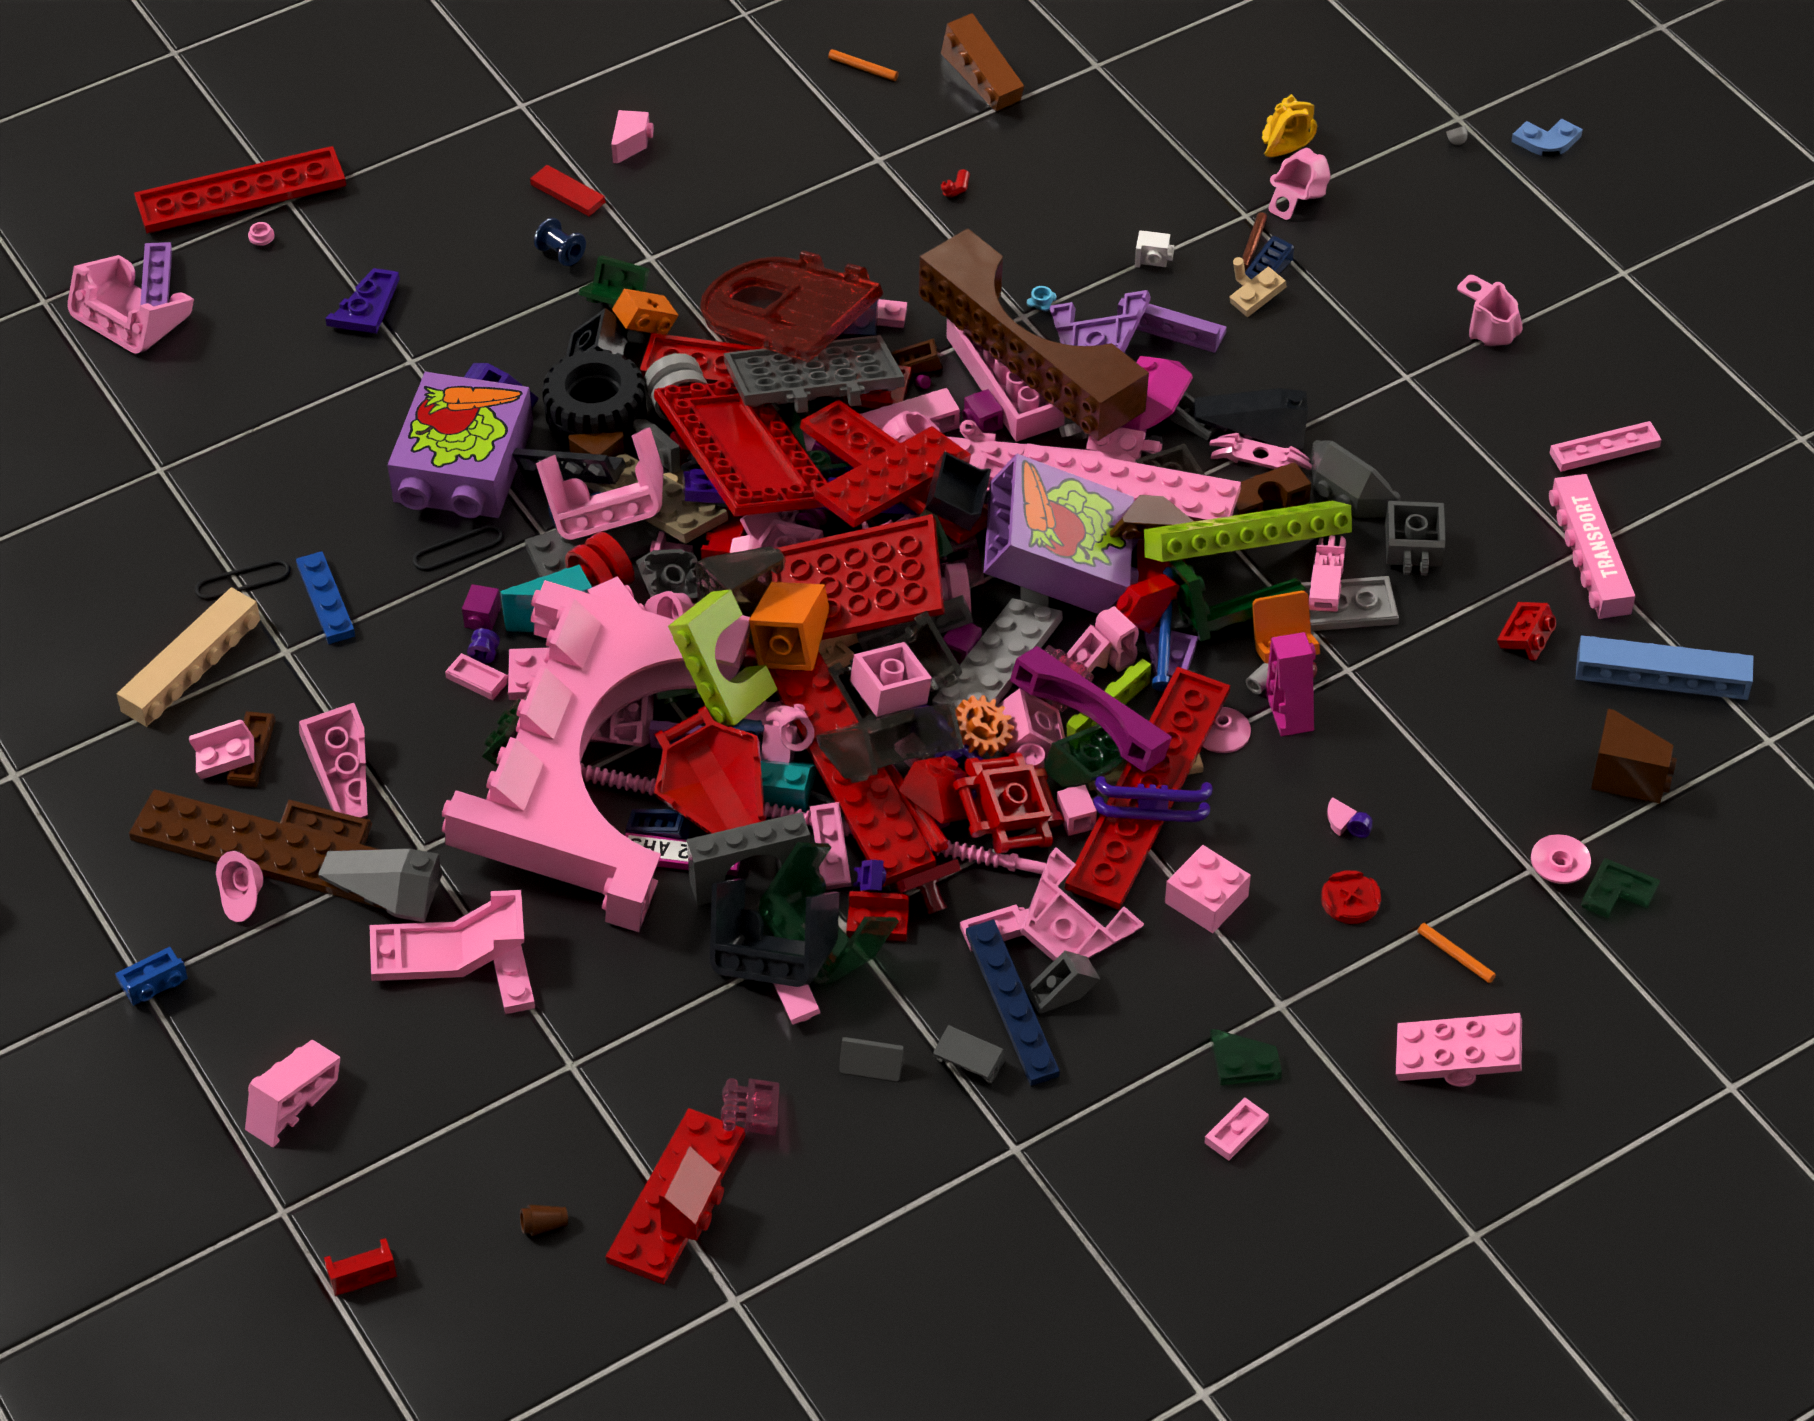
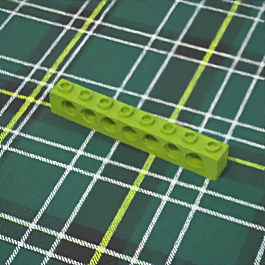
M1332 500L1144 529L1145 557L1166 562L1352 532L1351 505Z

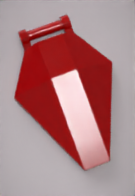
M706 706L698 709L699 713L670 729L654 733L663 749L654 794L659 800L708 834L765 821L760 743L757 735L735 729L731 726L727 727L714 721ZM705 723L704 727L670 745V741Z

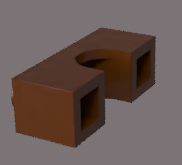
M1296 462L1280 466L1261 475H1255L1241 482V490L1232 516L1260 512L1263 510L1264 500L1276 501L1283 508L1308 503L1310 500L1311 482Z

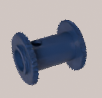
M546 219L536 230L534 236L535 247L542 252L551 248L558 252V260H560L559 262L562 265H574L585 252L586 239L584 235L575 232L569 236L561 230L562 224L558 219Z

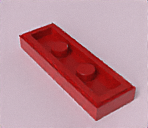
M549 165L543 167L530 178L532 186L587 216H591L606 203L604 195Z

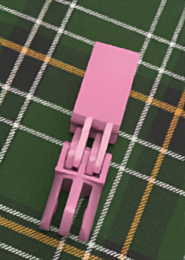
M1330 535L1328 545L1325 546L1324 537L1319 538L1311 580L1309 610L1338 611L1342 582L1341 575L1344 571L1346 539L1343 536L1340 538L1339 546H1335V536Z

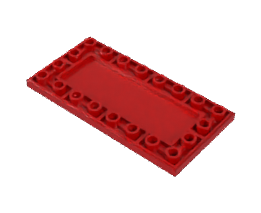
M722 380L712 384L667 385L665 388L654 390L655 400L734 517L825 507L814 496L815 490L828 482L771 403H764L760 407L745 406L734 382Z

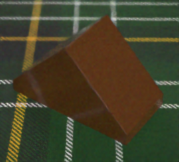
M623 432L569 435V446L572 453L607 455L608 457H617L625 454Z

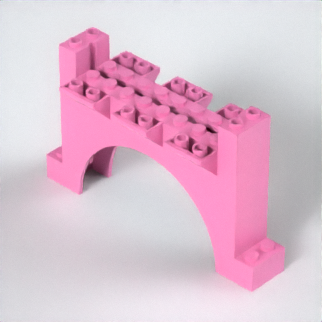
M545 580L541 590L536 589L533 595L531 606L534 609L531 615V622L534 623V635L547 638L546 646L549 647L545 657L547 665L546 667L540 666L536 677L531 676L526 689V692L529 694L526 700L521 699L516 716H519L516 726L517 737L516 739L510 737L506 748L501 747L498 753L496 763L499 766L496 772H490L486 788H489L487 798L482 799L455 791L452 800H446L442 811V817L445 818L442 825V832L445 833V845L605 895L602 909L606 910L605 922L639 932L658 884V880L653 879V875L661 854L633 842L616 830L601 815L585 788L580 763L584 751L596 731L618 710L642 697L658 692L676 689H697L668 628L675 621L674 619ZM744 615L722 631L715 647V659L718 669L728 681L738 674L748 648L750 617Z

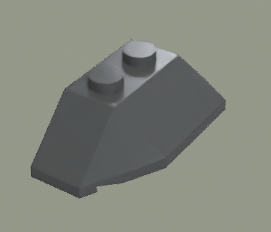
M1316 440L1313 442L1311 456L1314 490L1322 497H1326L1330 501L1333 500L1351 505V515L1355 518L1386 517L1388 501H1400L1401 496L1399 493L1391 489L1389 483L1375 468L1334 441Z

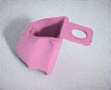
M1304 148L1285 159L1279 172L1270 178L1271 184L1276 189L1269 205V211L1288 220L1292 217L1298 199L1307 200L1323 197L1326 194L1327 184L1331 177L1326 157L1321 154H1315L1309 148ZM1280 197H1285L1289 201V208L1285 212H1281L1277 208L1276 203Z
M1468 275L1458 285L1457 290L1476 300L1469 328L1471 340H1481L1484 346H1501L1511 344L1513 339L1521 334L1523 326L1518 302L1507 292L1504 284L1495 282L1492 285L1475 275ZM1477 283L1481 286V290L1472 292L1466 288V285Z

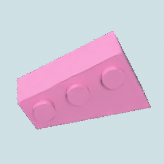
M311 1040L304 1046L296 1048L291 1055L281 1062L275 1063L271 1069L261 1076L255 1077L248 1087L249 1096L245 1130L274 1148L280 1141L277 1135L287 1125L294 1127L299 1121L296 1115L307 1104L313 1107L338 1080L340 1056L316 1041Z

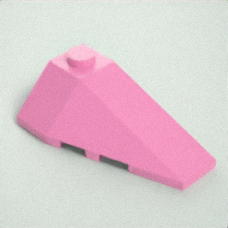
M355 703L299 721V734L332 810L360 818L368 817L365 732Z

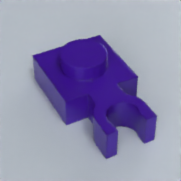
M866 860L862 861L861 867H854V872L858 873V878L856 882H853V887H860V891H881L886 880V870L883 868L884 861Z

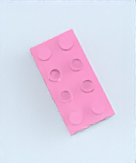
M1520 1013L1398 1023L1396 1076L1398 1081L1444 1077L1447 1083L1453 1086L1464 1087L1473 1084L1476 1080V1075L1522 1071V1018Z

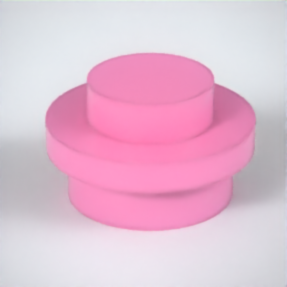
M258 222L250 227L248 238L252 244L264 246L273 241L274 231L269 224Z

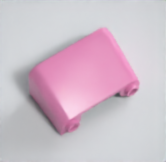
M120 255L74 266L68 296V310L71 316L132 353L136 354L147 351L184 321L192 312L194 299L182 292L173 294L170 297L169 303L152 306L148 303L140 305L141 288L134 285L135 269L132 263Z

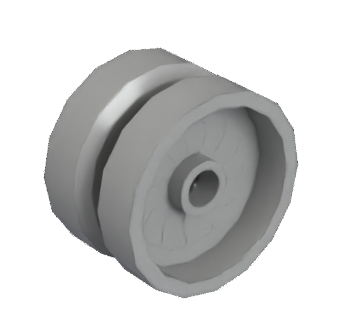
M675 353L662 357L647 369L644 376L645 389L651 398L655 412L661 419L670 422L654 398L655 389L665 388L667 385L689 386L692 383L708 384L696 359L687 354Z

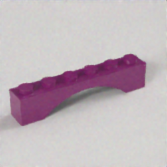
M1038 646L1016 658L1010 678L1012 683L1031 696L1063 703L1090 717L1112 737L1122 758L1143 772H1146L1165 759L1172 739L1169 734Z

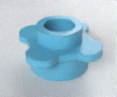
M1037 286L1033 288L1031 298L1027 299V305L1042 311H1049L1051 303L1056 300V294L1046 286Z

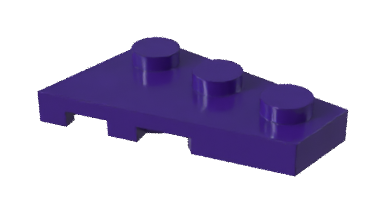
M373 268L355 287L356 291L349 299L344 298L339 304L340 308L334 314L330 313L325 318L326 326L377 334L400 280L399 272Z

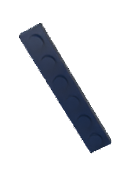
M995 920L966 928L967 939L1030 1086L1059 1077L1060 1070Z

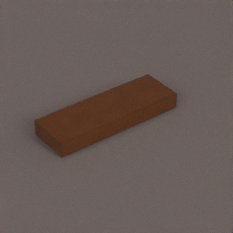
M246 711L243 722L254 737V763L229 770L227 782L228 785L257 787L275 724V716L270 713Z
M288 800L280 822L285 826L365 845L373 824L368 819L293 800Z

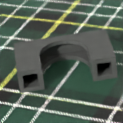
M802 812L686 840L689 879L697 906L712 902V883L725 881V876L733 865L755 855H771L775 857L783 885L812 878L810 832Z

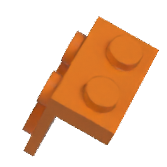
M1305 591L1257 598L1253 601L1256 652L1264 663H1269L1272 637L1305 632L1308 642L1313 643L1316 655L1320 654V645L1311 634L1309 596Z

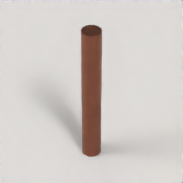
M1263 212L1257 214L1242 257L1245 271L1251 265L1267 219V215Z

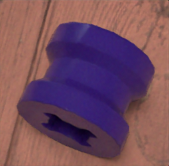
M489 629L475 630L471 637L472 643L467 649V655L483 664H489L495 658V649L499 646L500 639L495 632Z

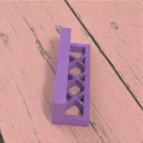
M1121 298L1118 303L1117 315L1123 314L1124 298ZM1148 304L1136 329L1215 353L1226 334L1227 327Z

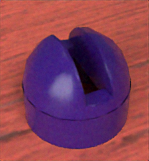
M1365 812L1355 813L1350 818L1347 829L1355 837L1366 838L1372 830L1373 820Z

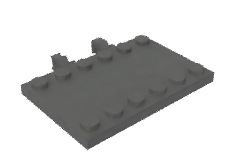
M881 335L724 353V363L745 406L760 407L764 403L772 402L778 404L794 403L795 411L802 413L808 412V401L815 400L817 397L847 396L848 404L852 407L861 405L860 394H867L872 390L893 391L897 387H905L904 375Z

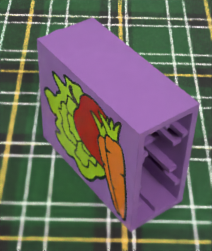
M424 372L388 462L393 502L401 503L413 510L429 507L454 511L456 514L466 518H475L479 515L499 518L518 468L512 453L516 448L525 449L533 427L529 387Z
M1016 454L990 481L989 491H991L988 502L984 559L985 574L1097 614L1103 610H1108L1124 594L1128 586L1138 583L1139 572L1137 568L1131 566V553L1136 547L1139 538L1123 539L1121 537H1111L1109 533L1128 507L1134 502L1133 496L1020 454Z

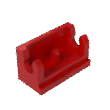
M386 1238L380 1240L381 1248L332 1263L330 1256L324 1257L325 1267L335 1296L397 1277L394 1260Z

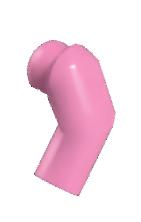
M965 420L960 425V432L966 439L996 441V434L983 433L972 420Z

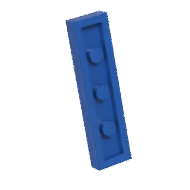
M323 551L297 558L298 570L328 644L355 637L353 625Z

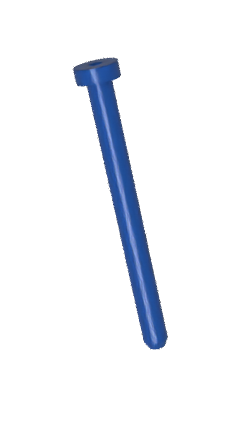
M1166 567L1163 574L1168 575L1174 580L1171 567ZM1173 599L1160 618L1157 676L1152 679V687L1157 691H1165L1171 679L1169 677Z

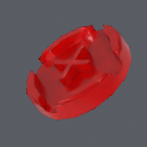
M1344 870L1335 873L1329 877V880L1322 887V906L1333 919L1345 924L1366 922L1376 915L1381 904V890L1376 881L1371 877L1368 879L1363 876L1364 873L1359 871Z

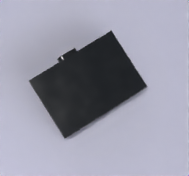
M944 451L935 465L925 510L970 531L981 516L983 504L989 502L991 491H987L991 469H979Z

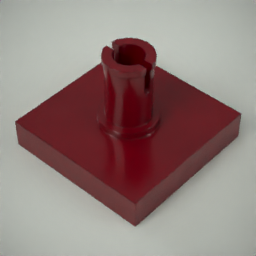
M958 859L892 883L889 886L891 892L899 894L915 887L917 890L920 889L928 909V914L947 908L937 885L938 879L960 871L961 867Z

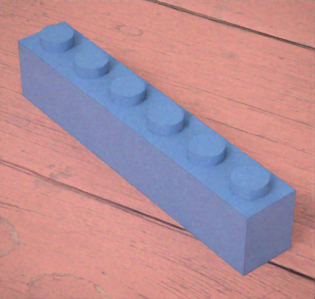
M1581 635L1577 652L1576 680L1748 700L1753 682V656Z

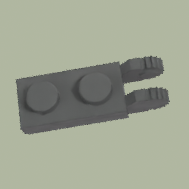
M637 419L633 421V428L637 433L645 428H651L662 465L671 473L680 471V446L648 420Z

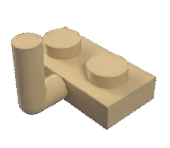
M1237 257L1233 260L1235 278L1242 287L1229 296L1230 303L1246 317H1249L1287 287L1286 280L1269 266L1253 279H1250L1245 274L1243 259Z

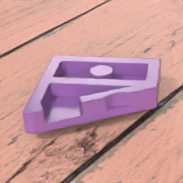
M1154 627L1150 634L1144 631V638L1155 676H1157L1159 627ZM1171 630L1169 677L1173 676L1177 666L1189 670L1197 646L1198 636Z

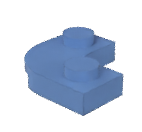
M1561 119L1547 132L1526 121L1513 133L1511 142L1541 156L1543 151H1559L1562 154L1581 138L1583 129Z

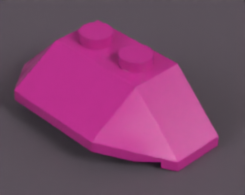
M1145 356L1139 357L1136 363L1149 372L1146 411L1121 426V428L1147 432L1146 429L1157 425L1173 414L1193 379L1192 374L1179 361Z

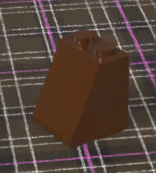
M1608 709L1591 789L1660 804L1663 792L1669 793L1672 776L1669 775H1673L1677 758L1671 757L1674 745L1617 711Z

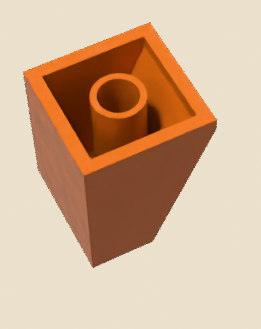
M770 583L749 619L758 666L766 665L767 668L813 670L829 612L825 584Z

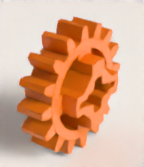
M972 695L968 701L962 700L952 713L954 719L950 726L957 728L953 736L961 737L962 740L959 745L967 744L969 746V753H972L975 749L978 750L980 757H983L986 752L990 756H994L997 751L1002 752L1013 737L1010 733L1013 731L1014 726L1007 724L1012 717L1002 713L1005 710L1004 706L999 708L995 706L996 700L994 698L989 703L986 702L985 695H982L978 701Z

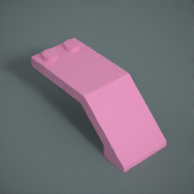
M521 890L491 891V901L455 922L370 925L371 981L464 977L524 943Z

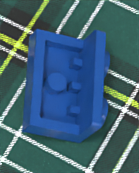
M171 947L115 973L118 983L133 1006L142 1001L150 1000L154 995L168 988L176 987L182 981L188 979L184 962L181 958L178 959Z

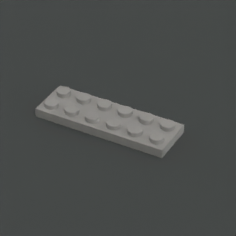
M1012 598L932 700L933 707L942 712L952 714L962 700L968 701L972 695L976 697L977 701L982 695H985L986 702L989 703L994 698L996 700L995 706H997L1014 684L1010 681L1016 658L1036 646L1041 648L1063 620L1062 611Z

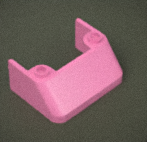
M650 427L632 435L639 458L635 468L638 483L590 496L587 485L582 480L577 478L563 480L556 455L536 463L557 530L563 538L573 540L651 518L661 510L663 466Z

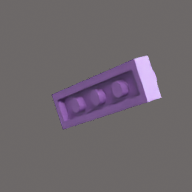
M171 242L145 243L140 305L148 303L152 306L169 303L172 260Z

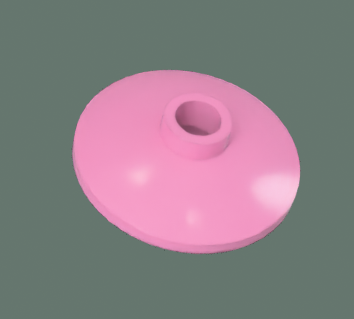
M1222 707L1202 747L1215 753H1231L1243 748L1251 735L1249 721L1239 711Z
M1556 834L1546 836L1534 845L1531 853V863L1535 871L1544 879L1553 883L1569 884L1581 880L1588 873L1591 865V856L1586 846L1579 840L1567 835Z

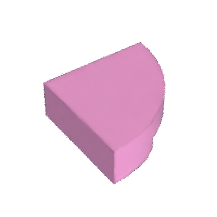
M1333 797L1328 805L1327 816L1331 829L1341 836L1347 829L1350 818L1357 811Z

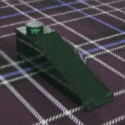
M1098 724L1053 742L1043 768H1045L1047 774L1064 787L1089 783L1096 780L1098 776L1104 777L1109 775L1124 758L1121 757L1120 751L1112 737Z

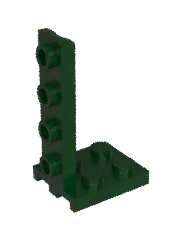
M1182 559L1170 561L1173 579L1180 586L1176 595L1182 621L1188 620L1189 629L1193 633L1197 632L1200 642L1211 639L1210 632H1216L1225 626L1243 623L1252 618V603L1257 598L1296 591H1305L1310 596L1309 590L1298 579L1294 578L1208 607L1206 601L1203 600L1202 593L1205 592V585L1201 576L1197 577L1192 566H1187Z

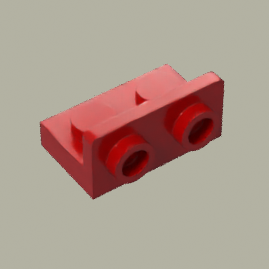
M1518 602L1497 638L1499 647L1505 649H1525L1529 660L1536 661L1541 651L1545 648V644L1552 631L1556 628V618L1549 604Z
M850 891L846 938L906 941L909 895L896 892Z

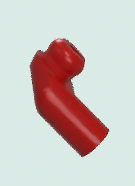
M962 169L957 173L956 182L953 183L952 180H947L946 183L943 181L941 184L943 195L952 198L965 192L968 187L970 173Z

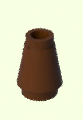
M528 1204L527 1208H521L520 1224L522 1233H530L531 1236L560 1228L561 1226H567L568 1214L566 1207Z

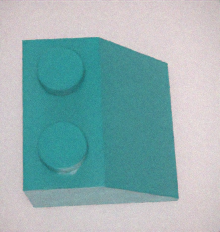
M761 760L764 805L766 802H769L770 806L778 804V808H781L785 805L787 810L794 807L795 811L802 809L803 812H807L810 792L813 789L817 774L815 764L801 761L785 763Z

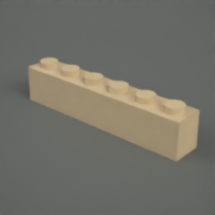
M231 587L116 693L121 712L146 727L152 721L159 718L168 706L178 700L183 692L193 683H196L212 665L218 663L220 658L231 647L236 646L249 630L257 626L261 620L257 601Z

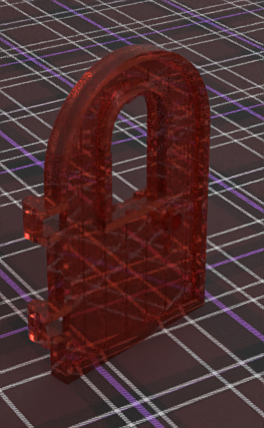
M803 250L798 260L787 257H765L733 267L709 285L702 296L700 307L706 325L713 332L810 362L883 295L880 283L870 281L865 267L848 263L845 266V272L841 273L824 268L819 254ZM752 286L766 287L783 293L778 300L771 303L765 309L732 299L742 289Z

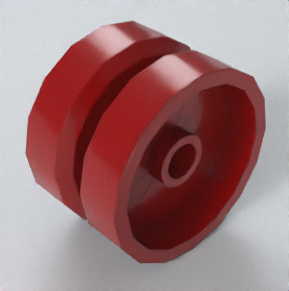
M597 532L586 540L585 545L576 546L567 552L565 556L566 567L570 568L580 564L592 587L617 576L624 586L631 585L635 579L634 569L626 552L612 536L605 532Z

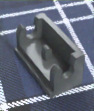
M950 1025L947 1026L933 1052V1056L937 1058L936 1060L940 1062L946 1060L982 1076L986 1079V1082L991 1084L1005 1063L1003 1048Z

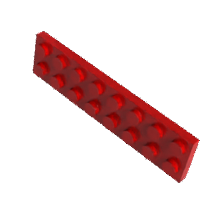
M330 146L135 192L134 196L147 234L346 186V179L334 147Z
M837 400L802 419L800 424L802 431L854 468L900 444L841 400ZM931 485L901 502L920 516L933 514L925 510ZM983 504L981 516L970 531L933 514L936 520V527L960 544L987 528L988 505Z

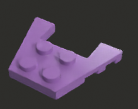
M1148 290L1126 293L1122 315L1074 322L1076 309L1073 302L1051 305L1050 311L1061 344L1096 346L1112 343L1125 353L1151 297Z

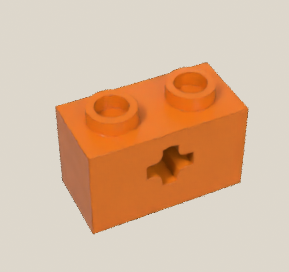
M630 289L623 290L612 308L626 329L667 335L679 316L664 295Z

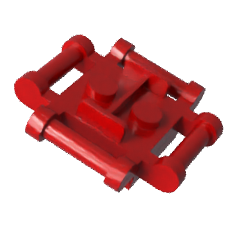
M1020 752L1011 753L1008 757L983 760L978 758L966 759L965 770L971 777L956 780L953 782V787L962 800L970 823L968 829L971 837L978 838L991 833L993 836V848L997 854L1007 853L1009 849L1023 847H1050L1053 842L1050 828L1064 823L1062 813L1058 812L1046 781L1048 775L1045 768L1034 769L1033 764L1026 765L1024 757ZM976 789L978 796L975 800L970 790ZM1035 828L1037 834L1008 838L1005 831Z

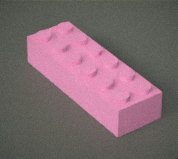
M947 318L948 341L982 391L989 389L1003 409V423L1016 442L1064 425L1065 416L1053 404H1049L1036 390L1031 389L1016 374L1011 373L1003 363L994 359L981 345H977L970 336L959 330Z

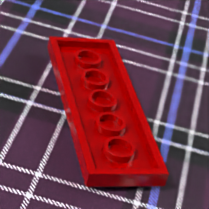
M931 426L817 488L814 498L854 528L931 485L935 465L944 451L967 463H970L971 454Z
M688 1108L606 1254V1263L664 1285L689 1238L661 1229L658 1196L683 1145L685 1144L693 1148L718 1170L722 1180L746 1136L745 1129Z

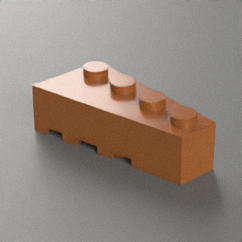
M973 13L947 23L941 54L995 111L1021 101L1024 89L1023 83Z

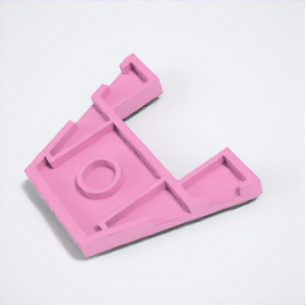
M1056 847L1048 857L1020 931L1026 938L1053 961L1064 951L1087 956L1089 959L1137 932L1144 925L1127 908L1123 907L1110 923L1103 927L1065 894L1058 885L1076 864Z

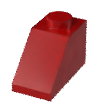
M1161 574L1128 586L1124 594L1119 597L1115 607L1136 627L1150 634L1180 589V586L1168 575Z

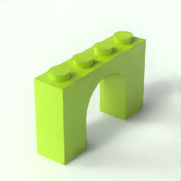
M731 590L710 592L668 626L707 710L714 721L725 726L739 723L778 690L766 665L746 667L730 681L724 678L718 669L715 659V647L718 637L723 630L743 615Z

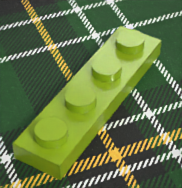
M1141 659L1136 665L1128 667L1120 679L1116 682H1111L1105 692L1125 705L1150 683L1151 664ZM1081 712L1078 715H1073L1066 726L1067 743L1076 748L1077 740L1088 738L1100 725Z

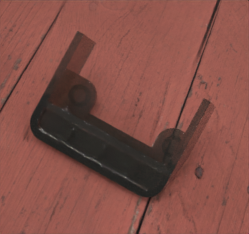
M953 702L901 710L816 735L819 748L844 779L850 778L851 783L867 780L868 776L878 774L877 769L913 758H918V760L936 758V753L964 748Z

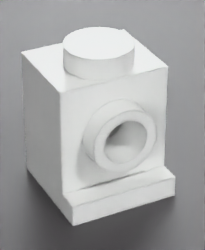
M1139 230L1135 267L1140 268L1141 264L1166 267L1167 261H1172L1174 254V245H1170V234Z

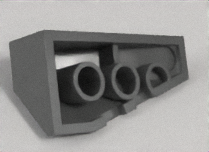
M415 849L328 851L318 875L320 879L347 893L354 892L364 897V901L371 905L375 903L387 909V913L394 917L425 922L441 880L442 872L439 854Z

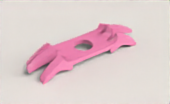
M1239 433L1226 434L1211 440L1209 443L1210 446L1225 447L1213 451L1211 459L1227 458L1235 463L1243 461L1272 469L1296 462L1298 466L1308 470L1312 468V464L1309 463L1310 459L1292 446L1282 448L1245 439ZM1265 450L1269 455L1266 458L1260 459L1256 458L1253 452Z

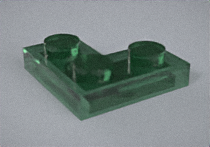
M1604 858L1582 899L1581 907L1606 918L1610 917L1620 897L1648 908L1659 888L1660 880Z

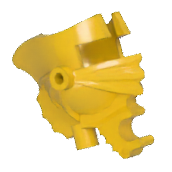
M1291 94L1275 107L1274 114L1267 118L1268 124H1266L1265 129L1262 131V140L1265 144H1268L1264 153L1266 157L1291 153L1306 146L1314 138L1318 126L1317 122L1313 119V104L1298 102Z

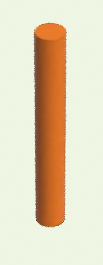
M833 49L829 52L828 58L892 81H896L898 78L897 71Z
M1426 923L1420 925L1417 930L1420 935L1487 983H1491L1494 980L1496 973Z

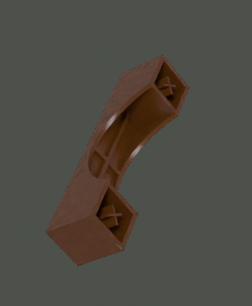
M965 229L920 256L919 296L922 300L937 309L942 316L948 318L959 330L970 336L977 345H981L994 359L1003 363L1011 373L1020 377L1031 389L1036 390L1049 404H1053L1066 418L1071 419L1080 426L1086 434L1099 441L1146 411L1149 372L1114 344L1075 346L1053 342L1030 333L1007 315L998 301L1002 291L1003 256L970 229Z

